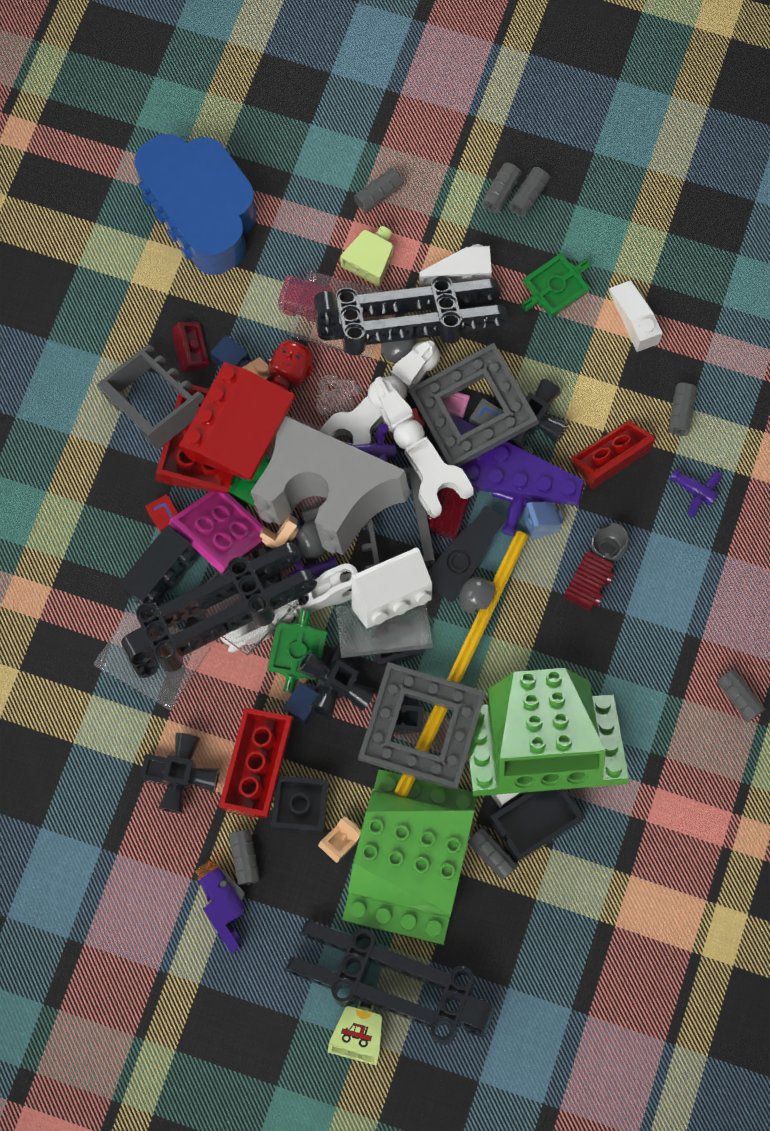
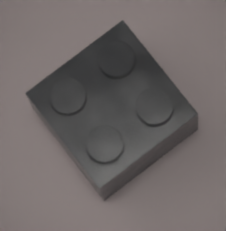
M279 775L274 794L272 830L324 836L329 789L328 780Z

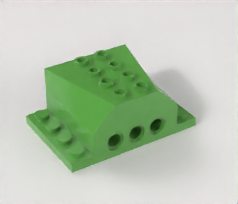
M567 668L513 672L488 689V704L481 707L468 752L473 796L629 783L614 694L592 696L590 681Z
M378 770L356 850L342 921L444 945L477 796H473L472 791L459 788L456 791L416 778L407 798L399 797L394 794V791L402 775Z

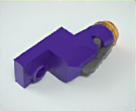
M213 860L195 871L198 876L196 879L201 884L207 901H211L210 904L202 909L233 955L241 949L238 943L242 939L234 927L229 930L228 926L245 915L242 902L245 893L223 869H220L218 864L215 865Z

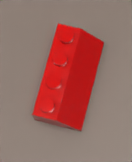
M244 707L219 803L221 809L228 813L251 818H268L293 721L292 716Z

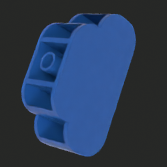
M162 134L144 143L135 155V168L140 182L138 185L143 192L141 196L148 207L152 205L156 210L154 214L159 223L166 224L168 227L167 233L172 241H178L181 245L179 249L186 260L191 259L201 272L209 275L223 274L237 266L243 260L246 253V242L243 235L248 233L255 225L257 212L253 203L254 192L252 185L223 145L217 140L208 137L196 138L186 143L180 137L172 134Z

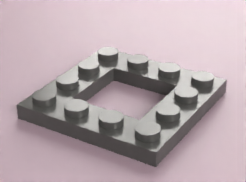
M495 343L408 389L449 465L460 467L539 424L538 419ZM486 378L504 413L461 435L442 400Z
M388 662L358 760L457 791L486 692ZM404 696L453 710L440 756L391 742Z

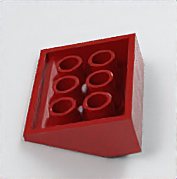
M224 362L179 447L190 460L252 481L296 396L244 368Z
M192 385L188 393L193 396L195 393L201 392L205 398L209 389ZM178 394L174 410L186 401L180 394ZM190 424L164 444L156 471V481L182 488L221 493L229 492L233 474L190 460L179 447Z

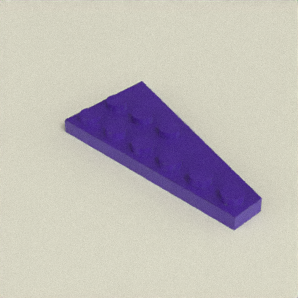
M452 414L450 415L461 435L476 428V426ZM508 442L502 443L459 467L466 474L473 490L573 506L580 505L584 488L583 479ZM441 451V459L445 464L449 465Z

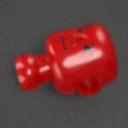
M286 340L280 343L277 350H274L272 358L268 360L270 363L268 372L273 378L272 383L287 391L289 387L300 386L305 378H310L314 366L312 363L314 356L306 346L296 341Z

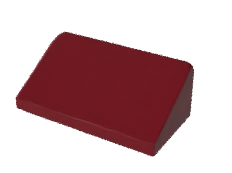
M178 322L172 328V335L181 372L209 367L210 364L200 322Z

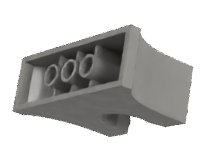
M286 416L276 434L272 458L251 490V494L259 517L265 522H274L278 525H281L289 514H293L294 508L303 499L312 496L326 498V501L319 507L315 519L318 535L325 550L330 553L337 552L344 555L358 532L373 516L389 506L406 502L410 496L405 470Z

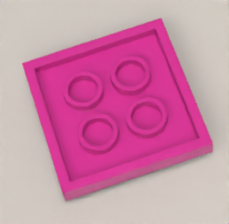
M210 491L172 517L169 525L179 535L189 541L192 547L221 574L228 570L227 566L230 560L235 557L245 558L264 544L262 542L263 538L260 537L263 525L229 493Z

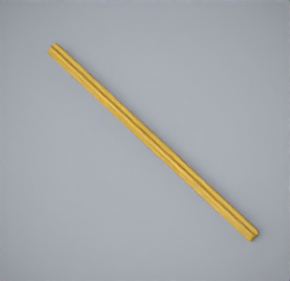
M516 531L494 577V597L487 609H479L447 680L460 684L528 538L526 533ZM434 706L414 749L428 753L448 709ZM402 774L394 794L407 798L416 778Z

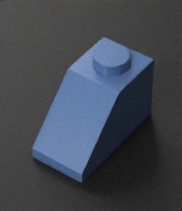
M530 502L526 504L524 521L531 540L560 531L563 517L560 509H555L553 502Z

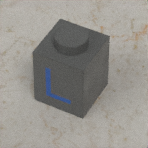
M482 398L472 413L469 423L478 427L504 413V411Z

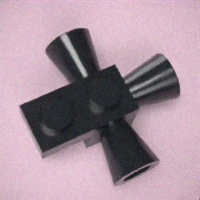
M542 379L535 395L529 392L526 400L538 419L539 424L506 442L522 449L528 433L534 435L539 428L552 442L558 443L569 424L547 416L550 403L561 394L557 385L549 380ZM497 400V402L494 405L502 409L500 403Z
M341 644L335 646L327 664L312 650H309L297 669L300 673L319 679L315 688L321 692L309 706V709L313 714L323 719L333 718L336 701L343 696L347 697L362 711L367 707L374 695V689L354 682L359 673L354 668L360 656Z
M176 733L175 756L168 755L165 758L145 754L139 779L168 785L158 809L183 814L184 789L190 790L192 784L215 793L220 768H196V764L191 760L201 738L191 734Z

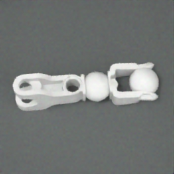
M431 340L418 342L413 346L410 353L393 366L392 376L385 377L397 385L399 395L403 399L406 398L407 392H409L408 389L419 384L426 373L437 366L440 361L439 349ZM367 396L353 411L333 414L320 429V432L333 438L339 435H347L353 439L354 443L352 445L372 443V433L384 420L379 408L375 407Z
M377 377L368 388V398L375 407L379 408L383 420L388 426V430L392 433L394 432L393 437L396 444L405 449V455L421 480L419 501L430 517L436 518L441 513L442 506L437 497V492L440 489L452 488L463 499L473 496V487L464 471L457 466L447 465L443 462L427 436L425 437L422 425L413 420L412 409L399 395L397 385L390 379Z
M342 564L327 570L316 579V588L304 595L309 597L307 604L298 605V599L274 610L275 618L269 625L263 626L249 634V625L246 624L220 637L221 641L226 645H230L228 652H236L246 645L251 646L271 638L272 629H274L273 625L276 626L277 620L291 622L294 616L299 617L300 608H305V613L306 609H310V613L326 606L337 605L351 600L352 591L348 590L352 588V575L358 573L357 569L351 564ZM346 571L351 572L348 574L341 575L343 572Z

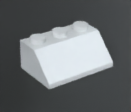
M417 547L352 575V610L367 629L374 625H379L396 615H402L416 606L424 605L432 599V582L421 552Z

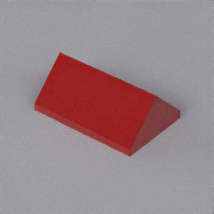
M628 420L570 458V460L592 490L650 452L655 438L654 435Z

